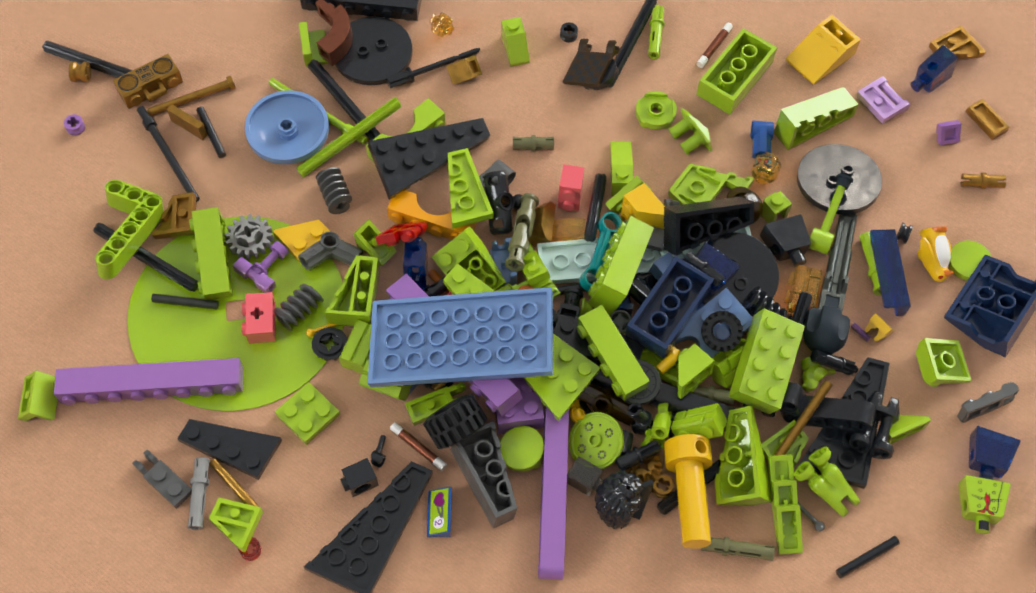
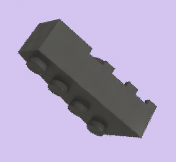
M494 420L484 424L475 433L451 446L450 449L492 528L513 520L517 511L513 490L506 472L505 460H503L500 449L501 445L499 438H497Z

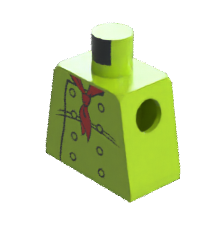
M965 475L961 479L958 486L962 517L975 521L976 533H990V524H997L1003 518L1011 483Z

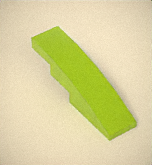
M793 455L767 456L778 554L803 553L801 510L797 497V480L794 479Z

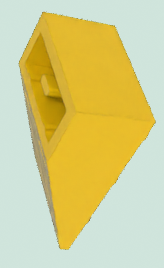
M831 15L818 24L785 60L814 85L855 55L861 39Z

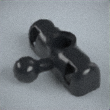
M493 171L486 173L484 176L486 195L494 213V218L489 219L492 235L511 233L513 230L511 209L513 208L518 211L521 207L520 198L522 195L516 194L512 196L509 193L508 175L505 171ZM498 176L499 185L491 186L489 179ZM502 219L503 227L494 228V220Z

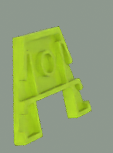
M690 163L669 189L668 196L674 201H679V205L715 200L724 186L730 189L740 186L749 189L754 182V178L750 176L746 178L737 177L736 173L728 172V174L716 172V169Z

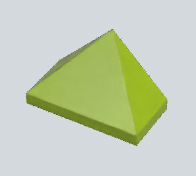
M899 415V420L891 426L888 442L892 444L924 430L931 422L930 417Z

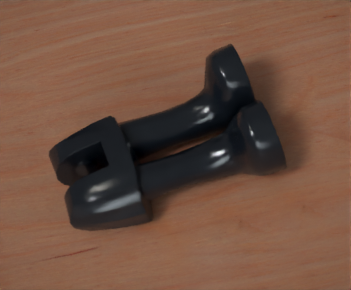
M874 391L867 399V402L876 406L872 429L868 432L854 433L850 437L849 445L857 452L866 454L871 445V436L876 420L880 421L870 456L876 459H890L893 456L894 448L888 442V436L892 424L899 420V399L891 397L887 406L880 405L882 393Z

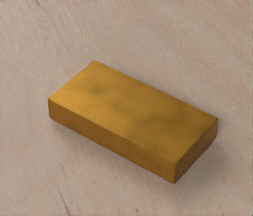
M984 99L967 107L965 111L991 140L1004 134L1010 128Z
M172 104L167 108L172 122L201 140L207 136L206 129L201 121Z

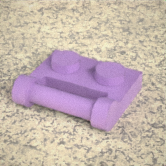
M880 77L860 89L856 94V97L882 124L899 113L905 112L911 105L907 100H903L887 84L888 81L884 77Z

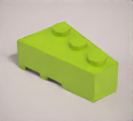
M356 255L344 277V282L335 293L332 304L325 312L328 324L355 326L357 320L364 321L369 325L372 323L373 301H376L380 274L378 257Z

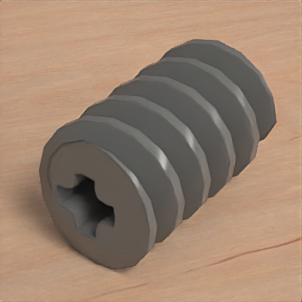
M331 167L318 172L315 179L322 192L323 199H325V204L328 206V211L331 214L346 212L350 207L349 203L352 201V196L349 194V189L346 188L347 184L343 181L344 177L341 175L340 168Z
M301 284L299 286L300 290L296 289L293 292L294 296L289 295L287 302L283 301L280 304L281 308L276 307L274 309L278 321L289 331H292L290 324L299 325L296 320L297 317L301 320L305 319L303 312L311 314L309 306L315 309L318 307L315 302L316 300L321 303L324 302L322 296L307 284Z

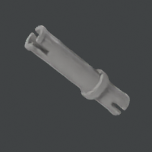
M199 457L194 459L193 478L190 480L192 493L188 529H203L207 486H209L208 468L210 459Z

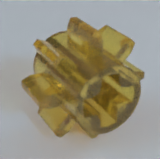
M443 12L438 16L434 14L429 21L430 25H432L431 31L440 37H444L446 34L450 36L455 28L452 24L453 19Z

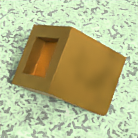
M476 55L446 66L453 84L482 75Z

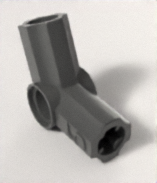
M330 231L323 233L320 240L300 253L298 258L304 268L311 271L325 260L333 258L351 266L356 255H363V250L341 240L338 234Z

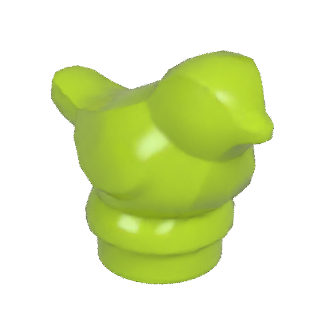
M810 356L800 361L802 364L801 369L804 371L802 374L803 385L801 386L807 392L814 391L818 383L825 376L836 373L834 369H828L811 362Z

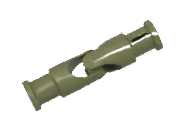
M525 193L520 198L521 207L517 211L513 236L508 248L509 257L505 261L506 268L514 272L524 269L525 263L523 260L529 248L528 238L531 237L536 218L535 208L539 205V198L531 193Z

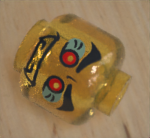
M769 152L760 154L755 158L751 168V175L759 184L773 183L780 172L781 162L775 154Z

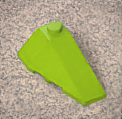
M747 406L729 410L724 434L726 439L724 450L719 458L721 461L719 474H716L715 478L717 505L754 506L771 503L770 481L753 407Z

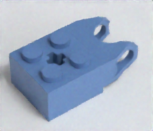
M725 288L694 313L673 346L685 340H692L712 358L719 351L712 350L702 339L701 328L704 320L716 311H728L736 315L741 321L743 327L742 334L744 335L749 331L753 317L732 293ZM724 322L721 324L717 323L713 328V335L718 340H726L731 334L729 325Z

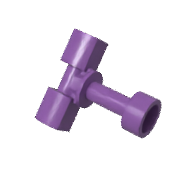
M275 241L270 247L271 253L260 264L255 262L252 265L241 257L233 265L235 272L245 279H252L255 286L263 293L272 292L276 287L275 281L267 276V269L277 258L283 259L289 253L287 248L278 241Z

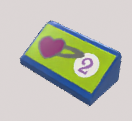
M452 487L429 490L427 537H451Z

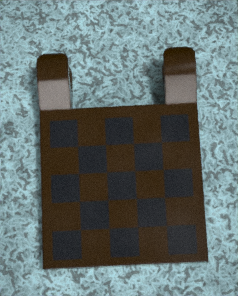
M582 38L579 42L578 52L563 83L599 87L613 57L620 50L619 46H615L617 42L609 40L606 46V53L590 52L592 45L587 44L589 39Z

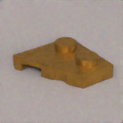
M961 25L931 41L928 46L940 60L981 58L986 52Z
M193 192L173 195L168 203V208L161 216L162 222L158 230L154 229L152 236L155 239L195 234L194 231L191 232L189 219L192 218V211H196V195Z

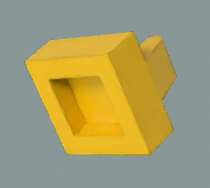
M876 313L869 319L870 321L865 328L867 333L871 332L872 329H879L877 336L874 337V340L877 342L887 336L889 337L895 331Z

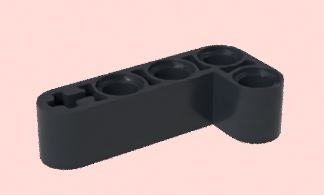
M788 382L780 409L783 419L788 423L793 420L797 422L814 397L806 396L803 387L797 383ZM824 397L805 426L868 432L872 429L876 406L867 401Z

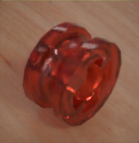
M252 537L249 544L256 547V549H253V553L248 554L247 551L242 552L238 548L242 558L247 561L256 560L262 552L259 541Z

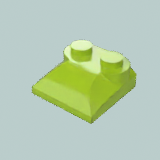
M924 338L919 342L916 349V357L923 380L929 386L937 387L942 383H969L972 381L959 340Z

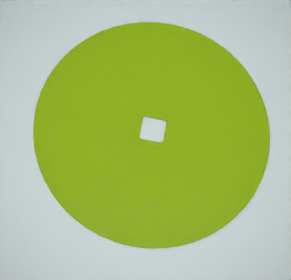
M240 217L224 218L225 226L223 227L225 233H229L228 226H234L233 220L241 221ZM260 217L261 221L266 219L268 226H271L273 240L270 241L271 246L275 241L280 242L274 236L273 231L291 226L274 219ZM195 234L176 237L156 254L157 257L197 281H201L200 273H197L195 268V260H198V254L193 251L192 239H195ZM224 243V246L227 247L229 263L226 264L230 268L233 296L211 299L219 301L217 310L152 302V294L197 299L206 298L203 294L199 293L198 288L195 292L189 291L147 265L134 287L128 309V335L137 362L139 364L239 358L243 365V392H236L234 395L217 393L208 397L201 395H190L188 398L171 396L185 404L202 409L241 411L265 406L287 397L309 382L327 362L322 358H318L313 352V337H308L306 331L309 328L316 329L328 324L325 312L332 304L335 293L343 283L332 259L325 260L311 271L306 270L302 263L290 252L283 259L277 258L267 269V276L274 280L276 284L272 291L276 307L281 308L280 304L283 301L287 302L289 295L294 296L293 292L296 289L300 290L299 286L301 284L313 287L322 296L324 302L321 303L316 300L315 302L318 306L316 309L309 306L311 314L303 312L304 320L297 317L296 320L299 325L290 324L292 331L286 329L276 317V342L250 344L247 337L242 334V322H246V319L227 321L226 303L246 300V294L263 292L255 286L252 279H245L234 271L233 265L239 258L237 253H231L226 243ZM265 247L266 254L259 252L257 259L254 255H251L247 261L252 265L255 262L260 264L271 253L270 248ZM343 325L334 326L341 331L343 330ZM332 337L328 344H324L327 346L328 351L331 349V346H336L333 343Z

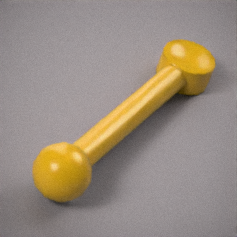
M327 324L316 329L309 328L306 331V335L313 337L319 330L337 325Z

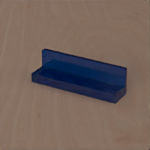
M895 229L871 230L869 234L884 308H894L896 316H905L911 304Z

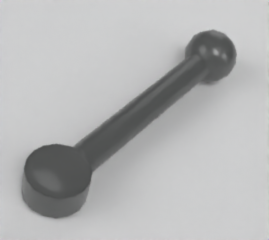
M798 502L800 510L815 524L816 530H824L825 524L815 519Z

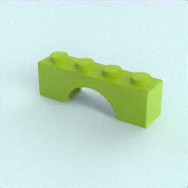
M428 98L413 109L415 124L407 133L445 126V113ZM381 133L379 136H377V137H376L375 139H373V140L382 139V138H387V137H392V136H388V135H385V134ZM367 144V145H366L367 156L373 161V158H372V156H371V153H370V151H369L368 144Z

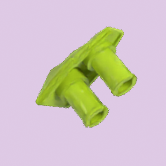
M681 108L683 119L668 129L672 137L676 140L689 129L693 130L694 135L680 143L683 151L688 155L702 144L712 152L708 128L703 126L687 110Z

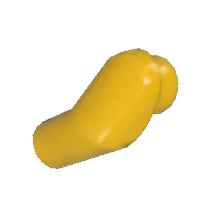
M578 399L569 409V418L574 423L584 419L585 411L580 408Z

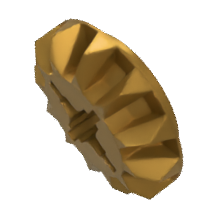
M653 455L643 460V464L647 465L649 472L640 468L639 464L625 470L627 473L635 474L641 480V483L651 479L654 482L660 477L663 466L659 456Z

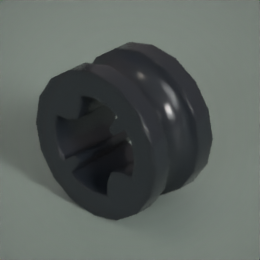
M571 22L564 23L560 29V38L564 42H574L578 36V27Z
M902 222L895 240H903V243L906 244L913 226H906Z

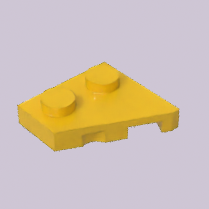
M318 219L275 229L273 234L301 262L298 255L318 242L321 235L325 232H330V230Z

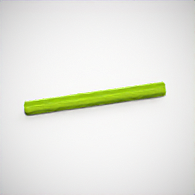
M396 97L392 98L297 166L298 173L302 177L311 173L400 109V101Z

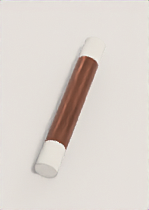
M727 22L697 61L696 65L699 68L704 67L733 28L731 23Z
M394 422L390 426L391 431L440 471L447 467V463L399 424Z

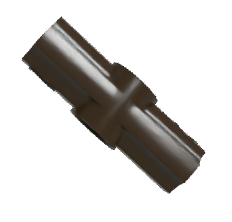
M590 383L578 397V400L592 406L594 412L608 414L629 426L634 420L628 414L630 404L616 396L614 390L609 387L600 388Z

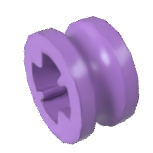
M69 115L64 120V126L71 135H79L85 130V124L79 115Z

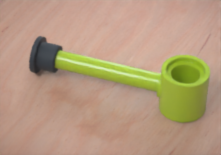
M837 174V188L821 229L814 227L810 236L811 245L809 249L826 255L834 238V234L829 232L845 190L848 189L850 183H853V178L845 174Z

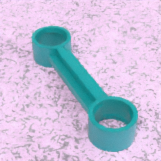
M607 212L598 221V230L600 232L589 268L581 274L579 279L580 285L586 291H589L592 285L588 282L586 274L591 273L595 276L599 267L603 266L604 261H602L606 250L609 249V241L614 232H617L622 222L620 216L614 212ZM604 219L611 220L615 224V230L607 228Z

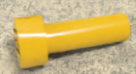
M696 434L674 436L664 442L666 469L676 473L682 546L690 549L704 548L711 545L704 470L712 466L710 440L705 436Z

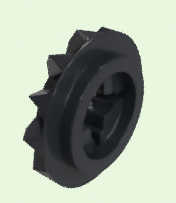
M323 328L312 339L313 352L318 358L326 361L331 359L337 360L346 345L347 337L338 328ZM332 337L333 343L336 346H331V349L328 351L327 346L324 344H328Z

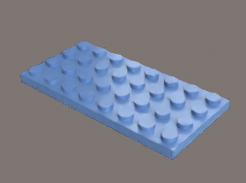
M551 287L373 301L368 385L370 387L553 375V291Z

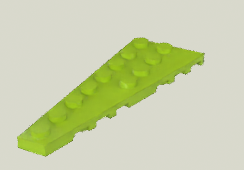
M456 264L443 279L444 285L453 295L496 292L459 264ZM553 334V375L523 378L530 389H533L539 396L544 406H547L553 413L554 418L560 421L600 372V367Z

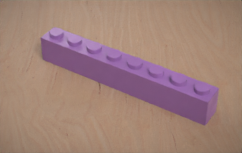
M407 273L386 289L390 297L388 300L429 297ZM508 378L469 381L472 384L470 388L476 396L480 397L482 395L486 399L484 402L493 413L497 411L501 416L505 415L523 399L520 390Z
M239 358L56 369L54 395L60 403L65 405H73L76 402L98 403L102 400L110 402H120L122 399L141 401L151 397L166 399L168 396L188 398L190 395H201L208 397L217 393L234 395L236 392H243V365Z

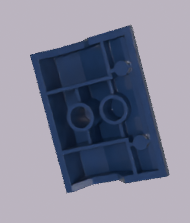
M984 255L945 314L944 319L984 349L1006 357L1036 310V280L1032 281L1019 276L1010 264Z

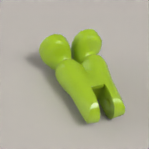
M825 446L808 457L812 464L820 470L821 475L815 472L814 467L808 461L802 462L793 475L798 481L807 480L810 489L826 501L840 516L845 517L849 511L840 501L846 497L854 506H857L861 501L835 464L828 462L831 457V451Z

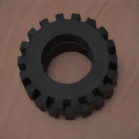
M468 394L453 400L434 412L426 419L423 425L438 449H445L475 433L485 424L488 418L474 395Z

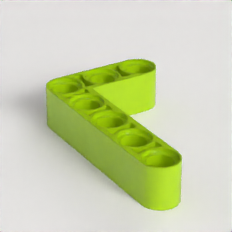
M111 180L105 184L107 204L112 208L129 214L95 256L98 275L106 280L118 275L162 220L161 216L164 212L160 195L120 180Z

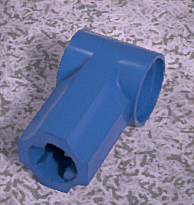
M752 121L750 137L753 139L752 158L756 160L760 158L761 161L770 159L766 156L771 154L774 122Z

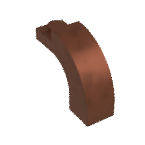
M318 0L316 6L319 16L330 24L332 29L316 43L320 56L331 66H334L343 59L352 45V28L349 16L341 4L335 8L325 0Z

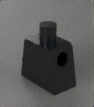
M801 214L765 224L759 235L778 261L791 259L795 267H800L807 262L804 254L809 249L811 241Z

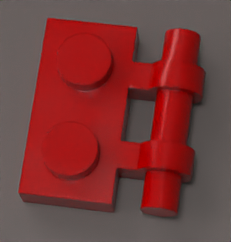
M407 222L393 225L375 236L377 245L386 244L389 247L398 244L399 240L411 242L417 236L423 235L428 225L426 222Z

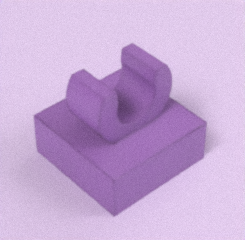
M958 120L938 123L936 129L937 142L940 145L960 142L961 123Z

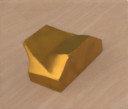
M551 201L535 208L536 218L531 237L528 238V241L534 247L537 246V243H547L552 240L556 205Z

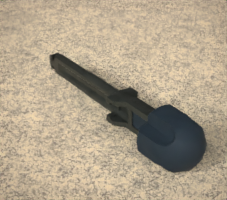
M856 213L839 214L834 243L830 249L826 274L821 287L818 308L810 309L804 322V342L810 351L820 350L832 355L844 347L847 341L850 319L842 315L849 281L848 272L857 221Z

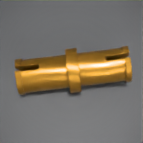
M981 172V174H961V179L969 180L960 181L961 187H980V189H986V187H1006V182H997L1006 180V175H987L984 172Z

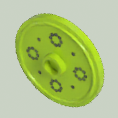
M601 412L584 415V419L578 420L574 424L569 436V449L573 459L580 466L590 470H602L616 462L615 458L621 455L624 446V434L620 424L612 416Z

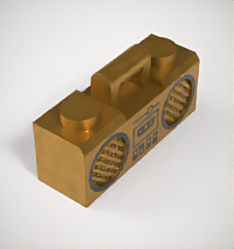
M166 54L114 79L113 82L117 92L129 109L146 100L151 102L167 94L168 89L176 87L183 80L179 69L170 55Z

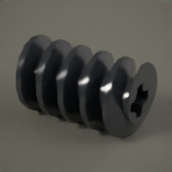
M760 286L755 287L745 299L746 304L744 308L746 310L752 309L750 312L751 316L765 308L790 320L792 319V314H787L785 308L780 309V304L774 303L772 297H767L768 294L765 291H761Z

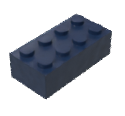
M675 256L628 323L625 335L664 359L711 290L714 278Z

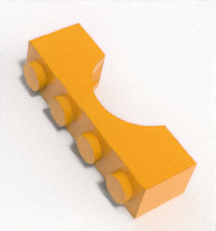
M407 190L396 194L387 207L388 219H391L397 224L426 222L428 225L427 232L453 240L469 226L474 231L477 224L473 223L452 229L451 211L443 215L426 213L418 205L417 194Z

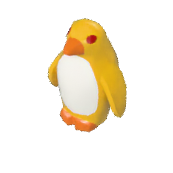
M946 226L932 227L919 231V235L922 238L920 240V249L917 252L918 258L936 282H944L954 273L948 270L952 249L946 237Z

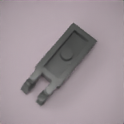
M1008 382V384L1002 385L1001 390L994 393L989 391L977 400L969 399L961 405L962 408L957 417L964 423L998 409L1009 402L1011 403L1015 398V394L1019 391L1018 385L1014 382Z
M146 450L143 454L154 466L148 471L140 461L135 460L132 464L144 475V479L177 509L191 495L192 489L161 460L159 461L150 451Z

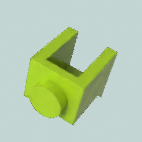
M781 191L778 193L774 192L764 198L761 216L767 223L776 221L778 213L783 218H786L792 203Z

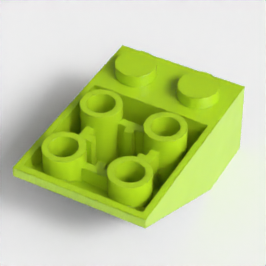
M470 226L432 256V259L445 275L456 264H459L494 291L506 282L484 243Z

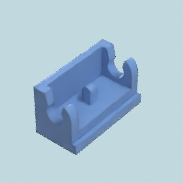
M505 238L503 245H498L496 240L493 241L492 249H490V255L506 281L497 289L508 283L512 286L517 285V272L511 271L505 266V261L509 257L508 248L511 238Z

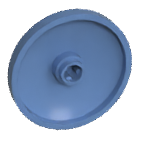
M279 91L265 96L251 108L245 121V134L251 149L262 159L276 164H294L312 157L322 148L329 133L328 117L322 104L314 97L299 91Z

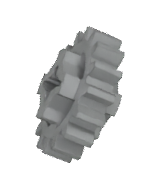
M249 214L248 219L240 216L241 221L233 220L234 226L227 227L229 233H225L226 244L232 254L237 253L238 258L246 255L247 260H249L251 255H254L257 259L259 252L266 254L265 247H271L270 241L273 240L271 226H268L266 219L261 221L259 215L255 219L252 218L251 214Z

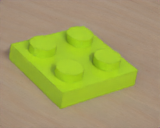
M308 382L275 411V414L307 445L340 415V412Z

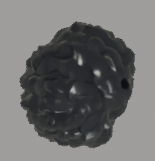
M623 470L610 474L597 487L594 497L596 502L595 508L601 520L608 527L613 529L627 527L633 514L640 510V504L643 500L641 497L643 486L641 485V480L635 474L627 473Z

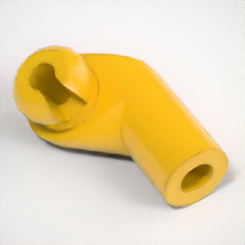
M672 346L667 356L655 366L662 375L665 374L678 361L681 351Z

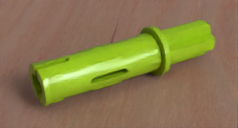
M655 5L653 8L652 20L649 22L651 30L648 56L650 59L660 58L662 29L665 26V22L663 21L664 7Z

